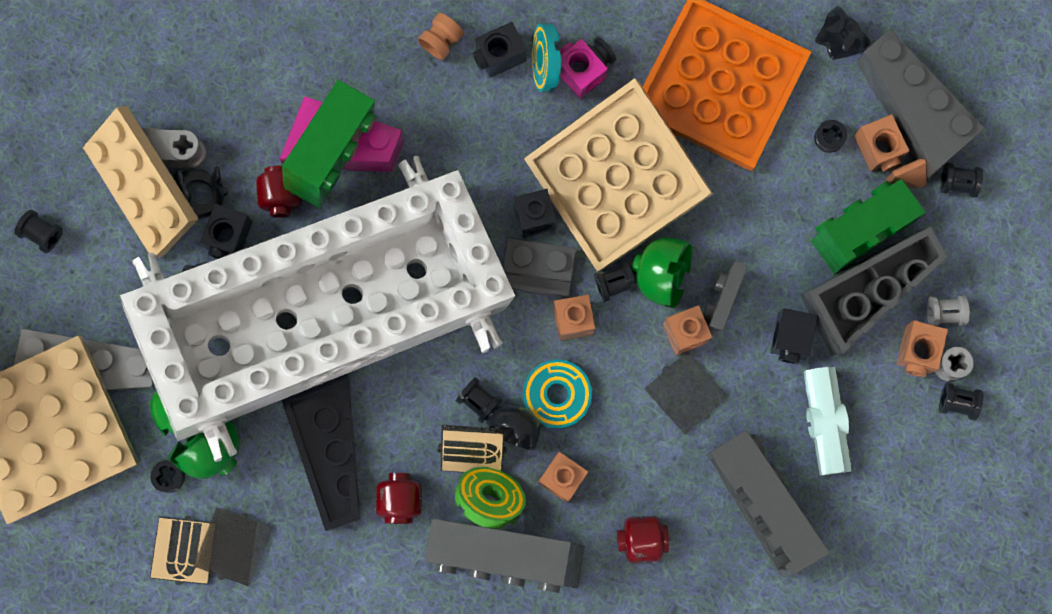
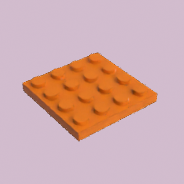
M687 0L643 88L675 135L752 172L811 51L705 0Z

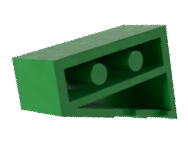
M338 79L282 165L284 188L320 209L327 195L336 185L346 162H350L359 146L357 142L363 132L367 134L374 125L377 115L374 114L375 100Z
M902 179L892 185L889 181L884 182L871 192L873 197L865 202H862L861 199L855 201L843 210L845 214L835 220L831 217L815 228L818 234L811 242L834 275L917 221L926 213Z

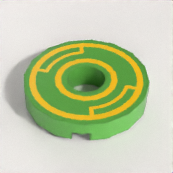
M476 467L464 472L455 488V501L458 506L460 504L465 510L463 514L469 520L482 527L501 529L507 524L512 523L513 525L518 521L526 506L525 493L520 484L505 472L489 467ZM483 495H490L494 497L497 501H490L486 499Z

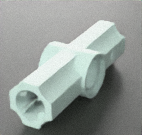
M822 367L804 371V379L809 404L806 418L807 422H811L808 431L810 437L814 439L819 475L851 472L846 435L849 432V421L846 407L844 404H841L835 367Z

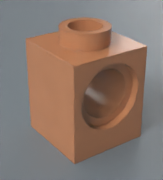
M892 114L860 127L854 135L870 172L881 168L883 173L899 167L902 165L901 159L909 152ZM876 141L885 142L889 147V153L879 151L876 147Z
M589 294L554 301L553 311L559 341L594 334L595 325Z
M699 305L667 317L662 324L675 356L705 345L712 339Z
M915 320L905 325L896 365L906 367L905 372L907 374L918 377H926L927 373L931 374L939 370L948 329ZM916 342L926 347L928 352L926 359L919 358L914 351Z
M558 452L538 484L568 503L588 471L561 452Z

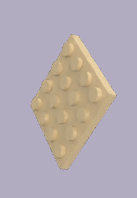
M635 78L524 158L543 189H548L552 203L597 272L603 271L714 194L640 82Z
M78 335L0 372V510L7 525L140 464L83 336Z

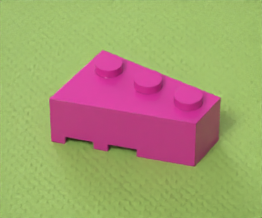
M304 96L280 156L282 165L323 102ZM375 121L367 134L363 132L357 142L359 146L350 162H346L343 169L349 171L392 172L404 143L402 130Z

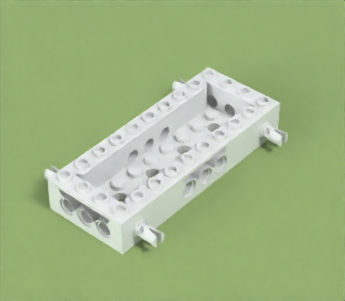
M419 156L413 157L411 162L412 168L405 159L398 166L409 186L408 189L165 279L156 260L155 253H148L151 271L146 269L139 257L134 259L133 265L136 267L143 287L122 294L120 297L124 312L177 441L204 432L214 456L213 459L215 462L222 460L218 442L223 444L230 457L237 453L225 426L227 421L466 325H471L482 353L487 352L490 348L488 340L494 349L501 346L503 343L496 332L490 316L505 310L515 297V294L459 171L457 170L428 181ZM411 263H419L424 267L426 274L423 278L414 279L407 273V266ZM354 287L361 292L362 300L356 304L347 303L343 299L342 292L346 288ZM284 312L291 313L295 316L297 324L292 329H282L276 323L277 316ZM216 338L225 339L229 343L230 349L225 355H213L208 348L210 342Z

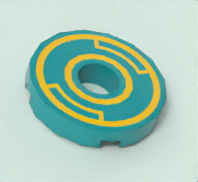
M539 23L533 34L531 51L533 80L539 92H552L558 85L561 74L562 54H560V50H556L554 43L559 42L560 36L557 28L552 23Z
M552 359L540 363L529 373L524 383L523 402L526 409L533 412L538 418L540 425L549 429H564L575 425L585 416L591 404L592 388L588 376L579 366L567 360ZM561 385L566 389L567 399L563 403L554 404L548 399L547 391L551 386Z

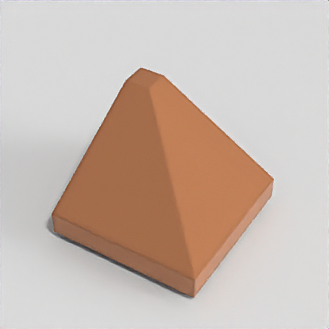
M918 159L894 170L886 178V181H889L892 185L902 179L907 187L919 189L927 185L925 159Z

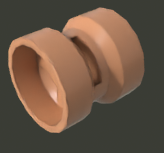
M438 13L432 20L430 30L423 31L417 40L427 52L438 60L443 61L450 53L449 47L453 43L460 41L464 36V31L450 17L443 13Z

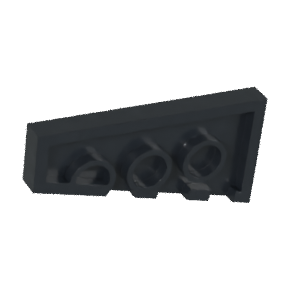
M345 374L281 400L325 531L360 520L349 375Z

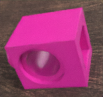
M582 38L574 45L570 42L560 49V54H562L560 77L580 99L606 79L608 68ZM574 62H582L587 66V70L575 72L571 69L570 65Z

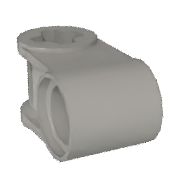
M142 128L166 168H197L205 161L207 156L206 148L191 131Z

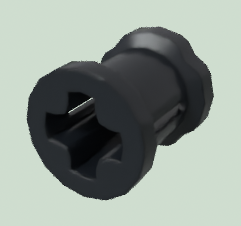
M946 163L941 175V193L947 194L949 191L968 193L970 197L977 198L982 187L983 169L980 167H975L973 170L954 167L953 163ZM956 179H966L967 182H959Z
M28 210L18 221L14 233L20 239L27 238L39 245V250L46 254L55 247L62 236L63 229L57 224L52 226L40 219L38 213L34 210Z
M627 262L622 263L621 268L604 274L600 272L594 273V279L603 302L609 301L610 296L627 290L631 293L637 291L635 278Z
M475 377L462 390L455 401L459 405L464 403L479 416L478 421L483 424L488 419L491 411L499 406L502 399L499 396L494 398L479 385L480 380Z
M947 382L941 392L939 412L943 414L948 413V411L967 415L969 420L975 421L982 409L983 392L978 389L972 392L955 388L953 383Z

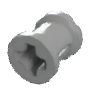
M958 295L956 299L939 300L935 296L928 297L926 304L928 324L937 327L939 324L958 323L959 326H966L968 324L970 310L968 299L965 295ZM943 310H953L952 312L943 313Z
M962 347L947 349L942 354L939 370L935 371V374L946 382L967 376L973 368L971 353ZM951 358L956 360L955 367L957 369L954 371L950 369L952 363L949 359Z

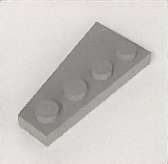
M22 329L14 365L73 337ZM85 340L107 391L154 388L153 380L140 349Z

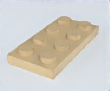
M128 106L117 107L85 144L83 149L148 253H155L157 259L164 256L199 218Z

